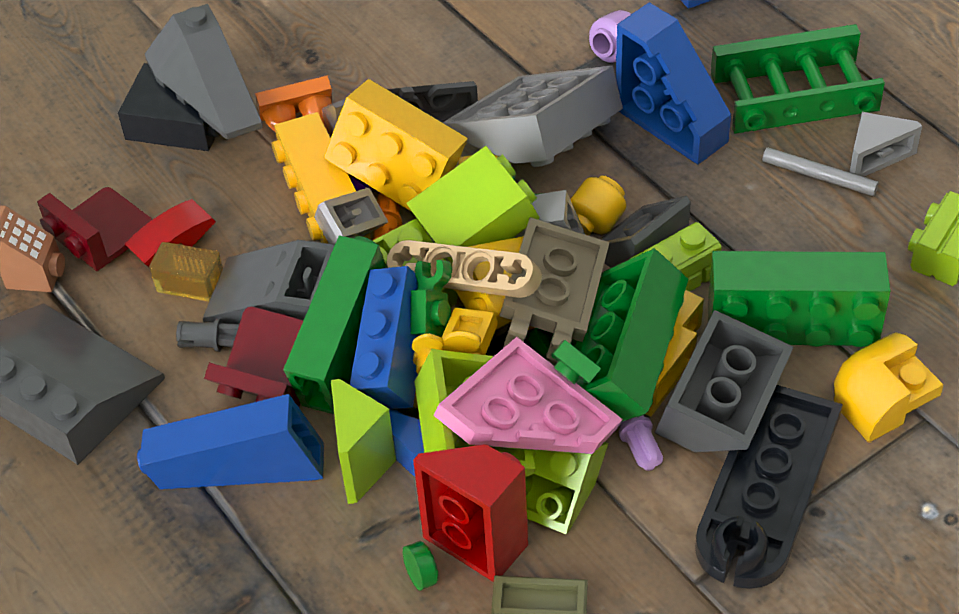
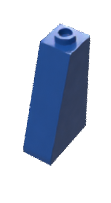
M286 394L143 429L141 449L138 450L137 461L142 473L147 474L159 489L312 481L323 479L324 442L292 397Z

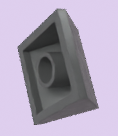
M682 196L644 205L601 237V240L610 242L604 264L610 268L615 267L689 226L691 202L688 197Z

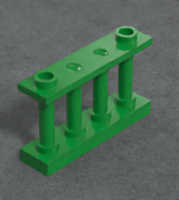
M846 25L713 46L711 76L714 84L731 81L739 100L734 103L732 125L734 134L862 114V112L880 111L885 82L883 78L863 81L855 64L861 35L857 25ZM839 64L847 84L827 87L819 67ZM803 70L811 89L791 92L783 73ZM767 75L775 95L754 98L747 78Z

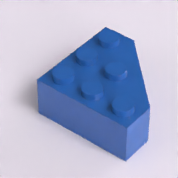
M649 2L617 24L616 82L623 107L619 112L699 165L729 142L731 123L729 109L676 18Z

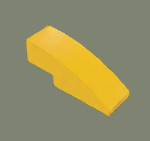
M685 290L684 302L679 309L675 322L674 335L669 342L663 361L664 367L655 387L652 406L645 413L650 417L680 380L696 348V332L702 325L704 298Z

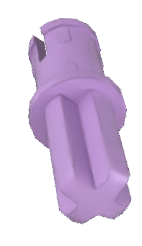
M642 415L620 423L619 437L623 442L628 443L638 466L646 471H650L663 462V455L651 433L653 424L649 418Z

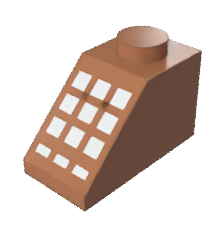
M0 206V275L6 289L52 292L57 278L63 275L65 269V257L63 253H60L55 237L7 206Z

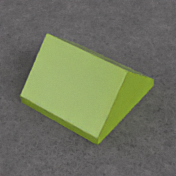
M341 379L331 380L338 454L348 504L357 503L396 462L389 408Z

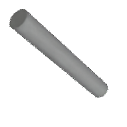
M769 147L765 149L762 162L870 196H875L879 181Z

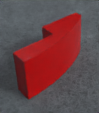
M190 199L158 215L137 231L125 245L153 271L180 243L190 250L216 221L193 199Z

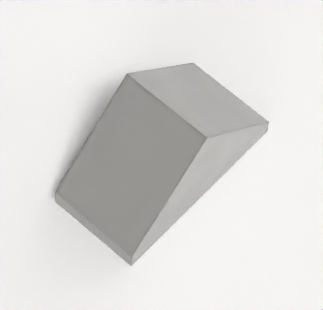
M862 112L853 148L850 173L865 177L917 154L922 125L918 121Z
M370 188L323 201L318 205L314 216L328 243L334 245L339 235L353 239L356 236L363 237L388 223Z

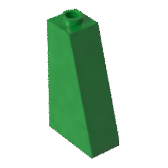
M341 235L338 236L283 369L297 398L304 407L334 414L331 380L341 379L350 385L369 273L372 269H382L386 266L379 244L366 237L356 236L353 239Z

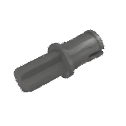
M215 319L214 322L179 321L176 331L177 345L179 348H214L216 352H220L222 347L233 346L239 324H223L222 319Z

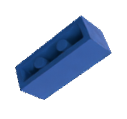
M408 266L370 270L350 380L352 387L389 409L413 408L416 392L414 381L418 374L416 372L417 366L413 362L415 351L412 349V342L420 335L411 334V290H418V282L415 272Z

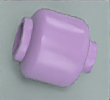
M623 10L614 11L599 18L592 24L589 31L590 46L601 60L609 63L616 62L617 24L630 16L631 13Z

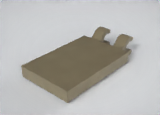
M530 217L519 253L528 256L540 268L542 279L538 289L527 297L505 296L499 316L512 321L504 347L516 337L524 342L529 326L553 333L546 360L556 364L558 361L550 355L561 341L566 340L570 343L571 339L583 342L610 242ZM523 269L521 274H512L511 279L516 282L518 277H525L526 271Z

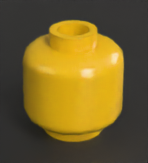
M601 175L599 178H587L570 198L585 235H590L592 232L604 235L610 232L626 210L623 188L607 176Z

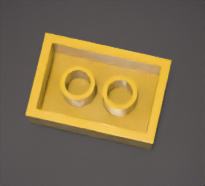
M367 79L346 97L323 158L410 210L406 204L456 167L468 138L372 80Z

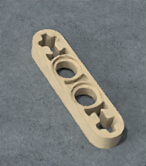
M405 240L395 244L387 256L388 268L402 267L404 261L411 260L412 256L418 261L431 263L432 277L436 273V261L452 257V276L443 287L448 289L522 298L533 294L538 289L542 279L540 268L528 256L521 253ZM483 261H489L490 271L488 275L481 280L475 281L473 279L475 267ZM406 263L405 266H408L415 272L416 263ZM523 269L526 271L525 277H518L516 282L503 274L504 270L510 274H521Z

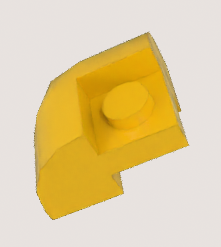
M901 333L889 334L854 352L842 364L834 380V401L843 404L841 413L868 443L903 425L907 413L939 397L942 393V382L915 356L918 344L907 335Z

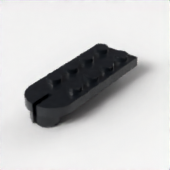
M776 385L748 449L730 450L728 452L698 526L695 544L696 556L702 568L710 576L724 583L738 549L745 553L743 556H739L733 586L747 589L759 588L774 582L780 577L788 563L837 427L843 404Z

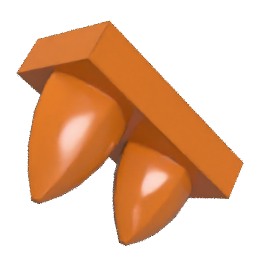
M328 75L255 93L260 119L265 121L273 131H275V124L295 119L298 112H301L302 116L318 112L323 122L321 108L332 104V88Z

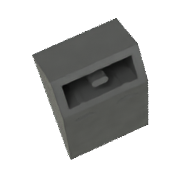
M296 240L228 257L204 313L203 322H214L215 319H222L223 324H240L242 314L247 307H256L304 320L335 245Z

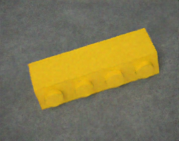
M318 112L275 124L277 140L271 143L277 163L284 162L286 165L283 167V173L289 189L296 187L297 192H294L300 214L307 213L309 216L306 219V223L312 240H320V243L329 244L314 218L317 207L323 201L356 192L346 171L323 158L331 138ZM370 233L363 237L370 239Z

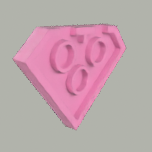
M518 337L513 339L439 403L433 415L469 445L487 444L494 447L593 454L617 430L623 420L577 383L574 385L553 368L554 365Z

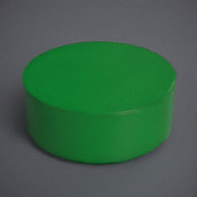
M422 541L404 546L403 560L413 585L418 590L436 585L438 570L429 547Z

